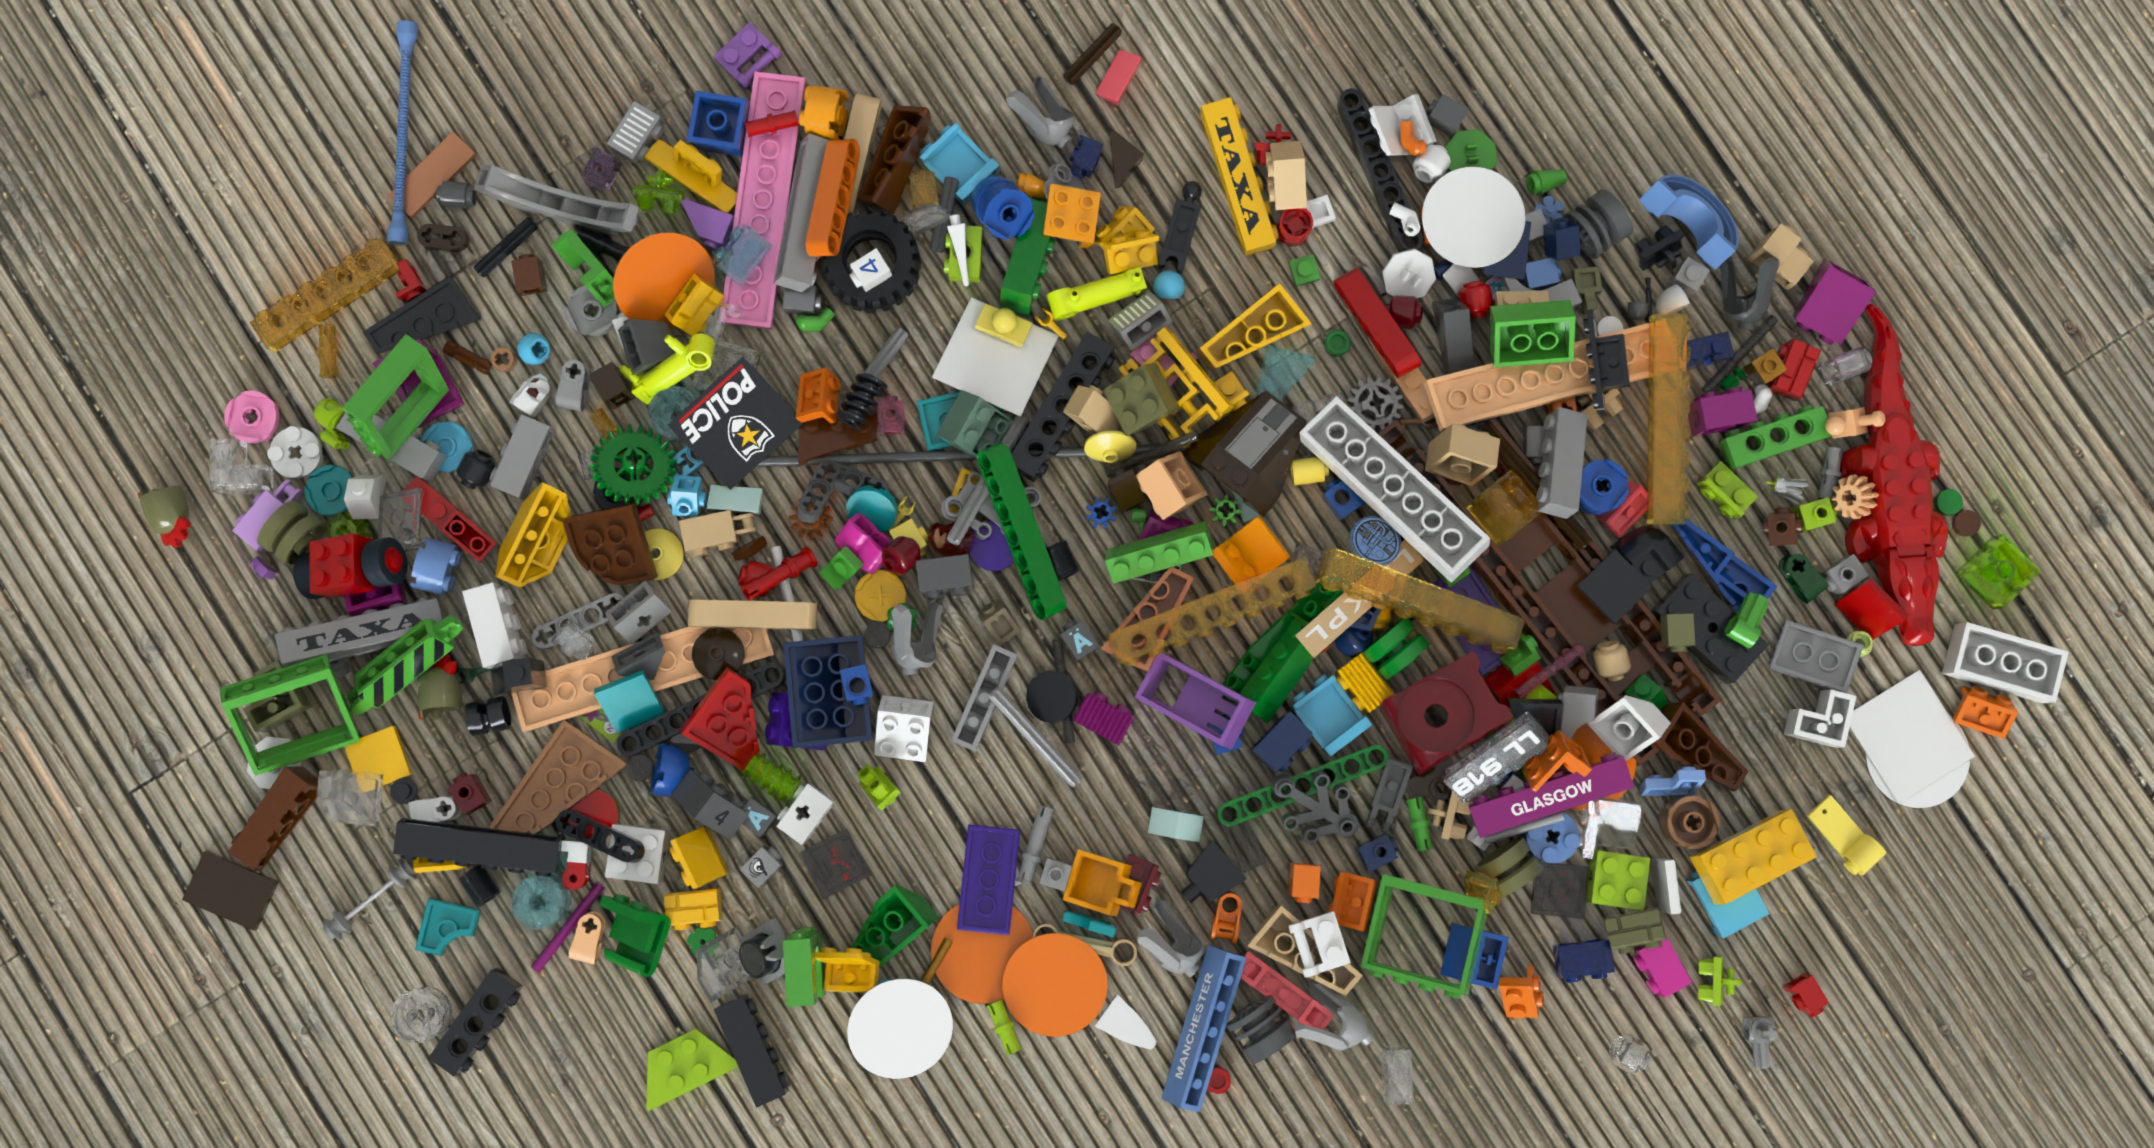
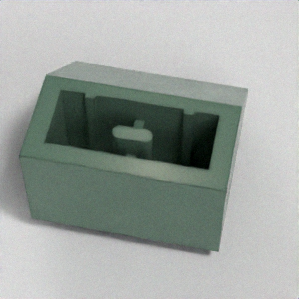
M961 390L936 435L951 446L977 460V453L1002 441L1013 420L980 396Z

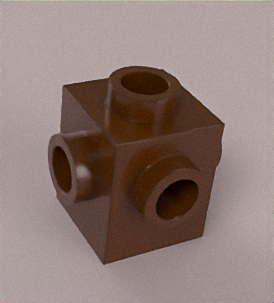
M1790 507L1774 508V513H1769L1768 519H1763L1764 535H1769V546L1797 545L1798 533L1803 531L1802 517L1797 518V512H1790ZM1780 522H1783L1787 525L1786 530L1780 529Z

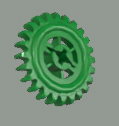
M629 424L627 433H624L621 427L618 426L617 436L609 430V441L605 440L604 437H600L602 447L594 445V452L597 455H590V460L593 462L590 465V470L596 472L592 475V479L600 481L597 484V488H607L605 496L615 494L614 501L617 502L624 498V504L626 505L629 504L630 500L639 505L640 499L650 503V496L659 499L660 494L658 491L666 493L668 491L666 485L673 484L674 480L671 476H675L677 470L672 468L676 466L677 460L671 459L675 451L674 449L666 451L669 448V441L660 444L662 440L661 433L657 437L652 438V428L646 434H643L642 425L639 426L637 432H634L631 424ZM632 452H633V459H634V462H635V464H636V471H635V478H636V480H634V465H633L632 462H631V460H632ZM649 459L652 461L653 470H650L645 465ZM615 461L622 464L621 469L617 473L614 468ZM643 474L649 475L647 478L640 481V477ZM625 475L630 478V481L622 479L621 476Z

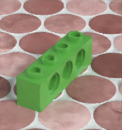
M1813 404L1798 409L1799 414L1790 417L1789 413H1784L1773 417V423L1766 425L1764 421L1749 425V431L1741 433L1740 429L1725 433L1726 438L1718 443L1727 467L1733 470L1833 436L1825 428L1828 418L1824 407L1821 406L1814 409ZM1796 422L1803 426L1802 434L1795 430ZM1771 430H1774L1778 433V442H1775L1771 439ZM1747 438L1754 441V450H1750L1746 446Z

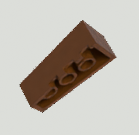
M285 766L255 812L248 819L243 830L233 838L232 846L228 852L252 871L262 870L327 785L304 767Z

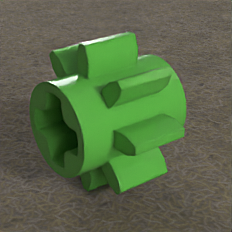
M1228 494L1225 495L1224 500L1221 502L1215 498L1216 508H1209V512L1215 513L1212 522L1221 521L1222 528L1226 526L1228 521L1235 525L1236 519L1233 517L1234 514L1239 515L1242 512L1235 508L1238 500L1229 501ZM1223 505H1227V509L1232 511L1227 517H1223V513L1218 512V510L1222 509Z

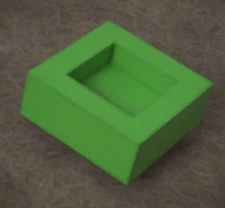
M1314 254L1288 262L1295 287L1320 281L1321 278Z

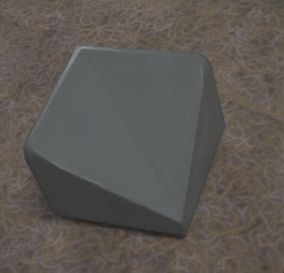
M681 733L673 736L671 739L672 743L685 751L687 755L702 748V746Z

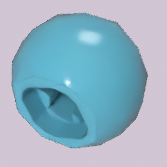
M1166 270L1154 279L1152 287L1157 298L1179 299L1184 294L1185 283L1184 279L1177 272Z
M538 333L525 335L519 340L517 346L519 357L526 364L532 366L544 363L549 358L551 352L548 340Z

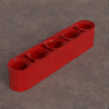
M1358 268L1333 281L1338 294L1397 378L1422 365L1416 350Z

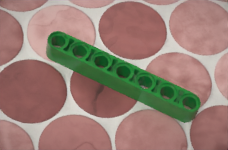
M1001 442L977 453V462L1032 610L1040 620L1049 618L1066 609V600L1008 446Z
M1370 746L1293 776L1291 779L1294 784L1299 779L1306 780L1309 784V790L1305 794L1312 796L1317 794L1316 786L1312 781V776L1315 772L1329 770L1333 774V781L1327 786L1328 790L1339 783H1346L1379 770L1388 762V752L1382 746ZM1371 751L1380 753L1382 761L1379 765L1370 762L1369 753ZM1351 760L1357 764L1356 774H1349L1345 771L1344 764L1346 761ZM1320 778L1317 780V783L1322 782ZM1270 785L1224 803L1217 811V820L1225 827H1233L1297 801L1286 797L1281 803L1274 802L1271 798L1273 788ZM1285 785L1281 790L1285 791L1289 786ZM1255 798L1259 800L1261 807L1258 812H1250L1247 809L1246 803L1248 799ZM1228 807L1234 809L1236 819L1233 822L1225 821L1222 818L1223 809Z

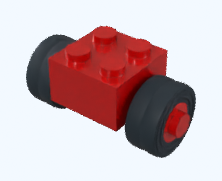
M351 533L310 541V552L300 555L293 567L295 585L304 597L308 599L324 597L332 599L374 591V586L383 587L398 584L404 580L407 574L408 561L403 546L394 538L386 537L374 540Z

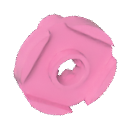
M245 391L240 393L242 395H239L236 399L233 398L228 403L224 414L225 424L232 435L247 443H259L270 440L273 437V433L277 430L280 421L278 404L269 396L258 391ZM253 410H256L258 419L253 424H250V420L246 419L247 414H252Z

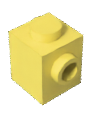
M912 518L889 531L893 539L898 536L913 538L920 546L921 557L926 554L925 550L929 548L926 541L930 540L923 526L917 528Z

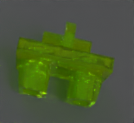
M658 169L656 176H647V183L655 184V186L639 184L633 187V194L637 195V206L639 209L653 210L654 197L663 199L661 212L672 214L677 213L680 200L684 199L685 191L664 188V185L673 186L674 180L665 178V171Z

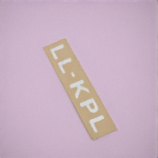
M1404 539L1401 542V549L1396 559L1385 567L1371 568L1295 635L1296 638L1315 658L1420 565L1424 559Z

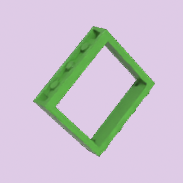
M405 334L342 408L348 416L347 421L354 426L353 430L361 436L359 438L360 441L367 446L366 449L376 458L383 456L389 461L445 396L449 388L428 349ZM415 370L421 383L378 431L371 419L409 374Z
M327 654L219 688L221 704L255 776L268 771L272 772L275 769L290 764H297L302 760L321 756L329 751L360 742L357 724L350 712L349 705ZM327 679L345 724L258 752L238 707Z
M1383 874L1361 967L1368 969L1367 974L1383 978V974L1393 976L1392 981L1405 985H1408L1409 981L1419 983L1418 988L1434 992L1435 988L1445 990L1444 995L1460 999V995H1469L1490 901ZM1393 888L1478 909L1460 985L1376 962Z

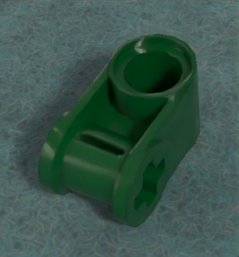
M1787 555L1780 560L1778 565L1780 573L1790 584L1798 598L1804 603L1808 604L1829 587L1825 578L1814 568L1805 555ZM1793 562L1797 563V565L1794 567L1795 571L1792 570V567L1794 566Z

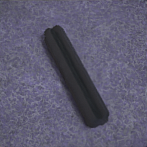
M529 217L525 218L474 265L475 271L481 277H486L537 230L538 226Z

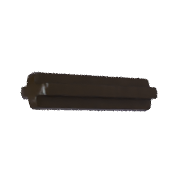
M1111 23L1063 74V78L1067 83L1074 85L1118 39L1122 33L1120 27L1115 23Z

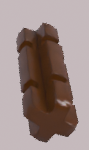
M447 341L443 347V353L474 369L476 368V370L483 374H488L492 368V363L489 360L481 358L462 346L459 347V345L452 341Z

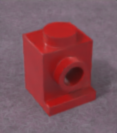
M1803 973L1782 986L1784 991L1793 994L1791 1000L1799 1011L1807 1012L1809 1017L1820 1014L1824 1010L1822 1007L1829 1004L1813 975Z

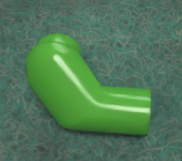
M825 307L817 316L803 313L798 315L796 324L805 332H819L831 321L835 314L828 307Z

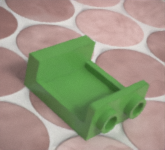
M571 228L566 233L561 234L551 246L572 270H576L584 262L589 265L591 269L579 279L605 308L615 300L613 291L614 278Z

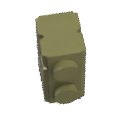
M1659 908L1605 918L1611 949L1618 950L1619 954L1635 952L1634 947L1645 945L1646 949L1662 947L1661 941H1667Z

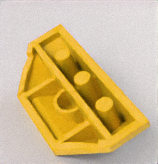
M542 482L522 502L499 549L495 577L521 588L552 573L568 540L562 522L563 518L572 516L566 493Z

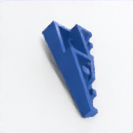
M1671 507L1665 513L1668 521L1736 613H1738L1747 593L1761 594L1768 599L1776 589L1777 585L1734 556L1735 553Z

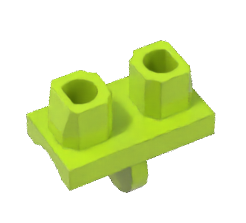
M867 764L857 773L858 778L861 780L858 784L881 811L886 805L893 804L901 793L878 765L872 769Z
M1714 956V959L1699 960V974L1713 975V985L1699 984L1698 999L1713 1002L1715 1006L1723 1004V984L1726 985V995H1735V985H1743V979L1735 978V968H1727V978H1723L1724 956Z

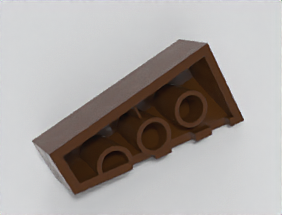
M893 106L857 200L872 209L882 210L883 213H895L900 204V198L905 185L909 181L913 165L919 156L923 140L928 133V127L931 122L928 108Z

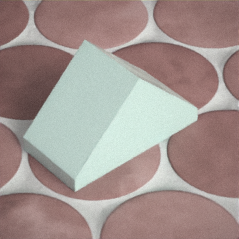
M1152 807L1148 833L1199 842L1204 816Z

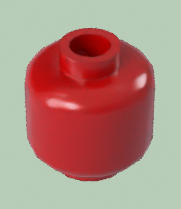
M1483 280L1464 283L1463 288L1458 291V299L1469 308L1471 319L1486 317V311L1490 310V306H1494L1491 287L1489 284H1484Z
M749 561L746 566L742 565L740 569L738 585L741 587L772 570L773 567L770 564ZM776 586L758 596L766 597L770 590H775Z

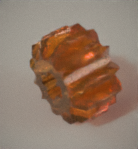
M811 502L806 511L810 512L814 508V503ZM793 505L791 509L797 512L798 507ZM826 506L820 518L814 524L801 521L797 515H789V520L797 521L792 524L791 529L793 531L800 529L798 532L800 538L804 537L807 533L809 541L813 540L814 532H816L820 539L823 538L820 530L823 528L829 532L831 528L825 522H832L834 520L832 516L826 515L832 510L831 507Z

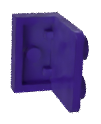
M772 692V697L768 702L770 714L769 723L765 728L766 744L793 747L788 693ZM827 745L800 748L825 750Z

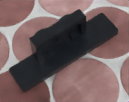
M1591 309L1587 310L1588 318L1583 319L1585 334H1590L1591 342L1586 344L1588 359H1593L1594 367L1589 369L1591 384H1596L1597 392L1592 394L1594 409H1599L1601 416L1607 415L1604 391L1631 386L1624 334L1598 338L1595 315Z

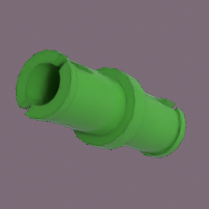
M1423 797L1406 800L1411 819L1409 827L1413 829L1417 847L1416 851L1434 849L1428 827L1431 824L1430 820L1426 818Z

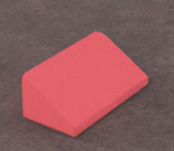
M1119 50L1095 95L1118 106L1142 62V57Z
M1633 481L1628 482L1629 493L1620 506L1610 512L1596 516L1618 539L1654 503L1643 486Z

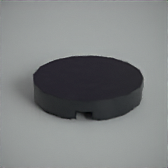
M1046 671L1038 674L1031 680L1027 688L1026 701L1029 710L1036 718L1043 722L1057 723L1073 714L1078 703V691L1072 679L1066 674L1058 671Z

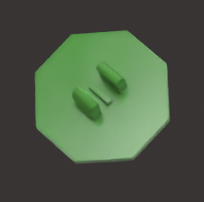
M1480 130L1458 131L1445 147L1451 159V164L1448 168L1450 172L1465 167H1481L1492 170L1497 164L1495 142Z

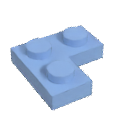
M1683 767L1672 778H1663L1661 775L1648 776L1639 786L1640 796H1693L1706 781L1705 770H1696L1695 767Z

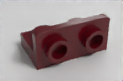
M1129 854L1125 864L1132 866L1129 879L1141 882L1142 884L1135 908L1120 905V907L1140 915L1141 910L1146 912L1152 897L1147 895L1151 886H1157L1161 872L1158 871V865Z

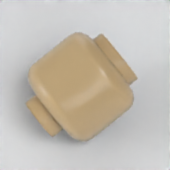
M1616 640L1600 643L1597 646L1598 649L1593 653L1598 675L1608 678V681L1623 679L1624 674L1631 668L1626 646L1619 644Z

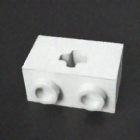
M808 783L805 787L801 785L792 797L795 799L790 808L786 806L777 817L780 822L776 827L801 845L806 844L836 802L811 783ZM808 806L809 809L807 812L808 814H810L809 818H799V816L801 815L799 808H805Z

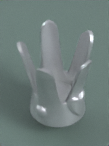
M1780 475L1776 476L1774 483L1766 482L1773 485L1771 494L1783 496L1799 506L1800 503L1797 501L1803 502L1804 498L1801 496L1802 490L1796 487L1805 488L1809 485L1807 483L1808 480L1787 479Z

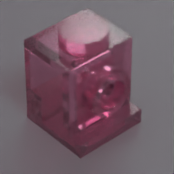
M898 396L883 397V401L877 402L878 433L880 436L906 434L904 401H898ZM888 410L895 411L893 418L886 417Z

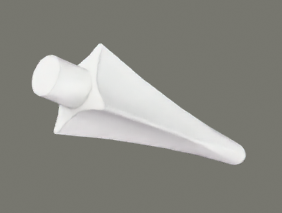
M960 214L949 216L951 226H947L958 259L963 285L968 286L965 223L961 224Z

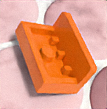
M1340 872L1334 881V900L1328 907V912L1334 911L1338 925L1366 932L1378 880Z
M1528 965L1527 978L1500 977L1499 988L1506 1017L1516 1019L1538 1018L1539 1007L1544 1006V993L1540 991V975H1535L1534 966Z

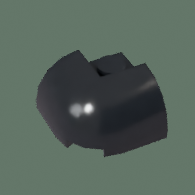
M1640 526L1628 532L1610 546L1612 550L1616 549L1649 584L1684 558V555L1670 537L1660 529L1652 526Z

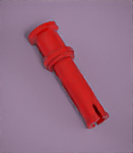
M805 546L801 548V552L792 557H785L781 565L741 587L742 591L746 590L743 594L751 601L788 578L796 579L799 577V573L808 568H815L817 566V559L812 550Z

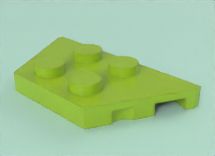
M695 1028L649 1051L647 1060V1110L650 1111L737 1068L738 1065L735 1058L727 1053L717 1042L709 1039L699 1028Z

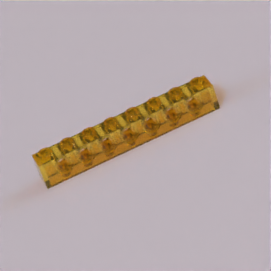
M1304 557L1109 633L1106 637L1117 664L1124 663L1125 667L1140 662L1139 656L1148 653L1150 657L1165 652L1163 647L1172 643L1174 648L1189 643L1187 637L1197 634L1201 638L1214 633L1212 628L1222 624L1224 629L1237 624L1236 618L1243 615L1250 619L1262 614L1261 608L1270 605L1272 609L1287 604L1286 598L1295 596L1296 600L1306 597L1311 594L1309 589L1316 587ZM1282 577L1290 581L1291 587L1288 592H1284L1279 588V581ZM1257 587H1262L1266 591V599L1263 602L1258 601L1254 596ZM1234 596L1239 597L1242 601V608L1239 611H1234L1230 606V600ZM1209 606L1215 607L1218 611V617L1214 621L1206 617L1205 611ZM1185 615L1190 616L1194 621V626L1189 631L1181 626V619ZM1160 625H1164L1169 629V637L1166 640H1161L1157 637L1156 630ZM1135 635H1141L1145 640V645L1141 650H1137L1132 646V638Z

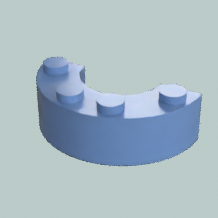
M1673 174L1663 176L1639 199L1648 212L1653 213L1657 218L1661 215H1670L1682 221L1696 238L1698 246L1696 253L1704 263L1710 265L1715 270L1738 248V230L1727 208L1711 191L1690 178Z

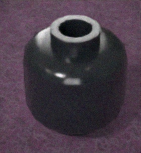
M480 449L466 452L456 470L457 475L462 479L461 484L470 489L485 487L490 481L493 469L496 467L492 461L493 457Z

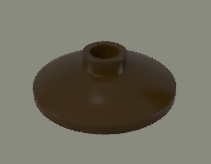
M713 628L703 632L696 639L692 648V660L695 668L704 677L712 680H717L726 667L737 673L744 661V646L740 638L732 631L724 628ZM714 649L721 650L719 658L715 659L712 656Z

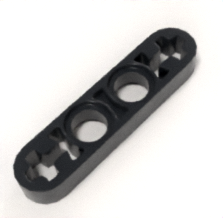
M567 809L560 812L557 816L556 826L560 832L620 861L638 863L644 856L645 848L641 841L589 816ZM568 818L575 823H579L578 826H570L567 823ZM592 824L594 835L588 839L586 828ZM610 834H613L615 843L611 848H608L606 839ZM622 847H631V849L634 850L633 855H631L630 852L623 850Z

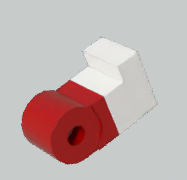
M562 840L561 851L568 852L567 869L562 875V883L569 890H577L584 887L589 881L592 847L579 840Z

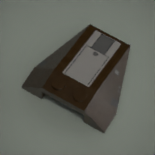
M1265 390L1239 409L1198 434V439L1187 447L1183 452V456L1199 470L1203 471L1205 469L1241 496L1244 504L1264 518L1280 498L1294 455L1300 443L1299 432L1306 426L1307 420Z

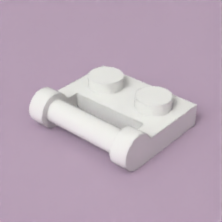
M1334 911L1288 925L1290 933L1294 934L1304 965L1302 971L1305 978L1351 963ZM1307 928H1311L1322 963L1314 965L1304 930Z

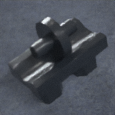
M1665 225L1655 232V239L1658 241L1656 244L1652 245L1647 238L1636 242L1635 252L1639 257V267L1642 271L1654 264L1657 268L1665 265L1670 270L1674 269L1677 266L1675 259L1681 256L1679 249L1682 248L1681 239L1684 237L1683 233L1680 230L1673 232Z

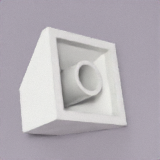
M1625 695L1598 714L1594 721L1587 724L1611 751L1616 753V756L1621 754L1624 756L1625 761H1627L1658 740L1671 723L1653 703Z

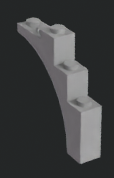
M481 165L473 189L527 213H541L564 224H578L601 235L616 236L617 232H631L638 221L637 212L639 207L631 203L604 201L570 193L524 178L494 165Z

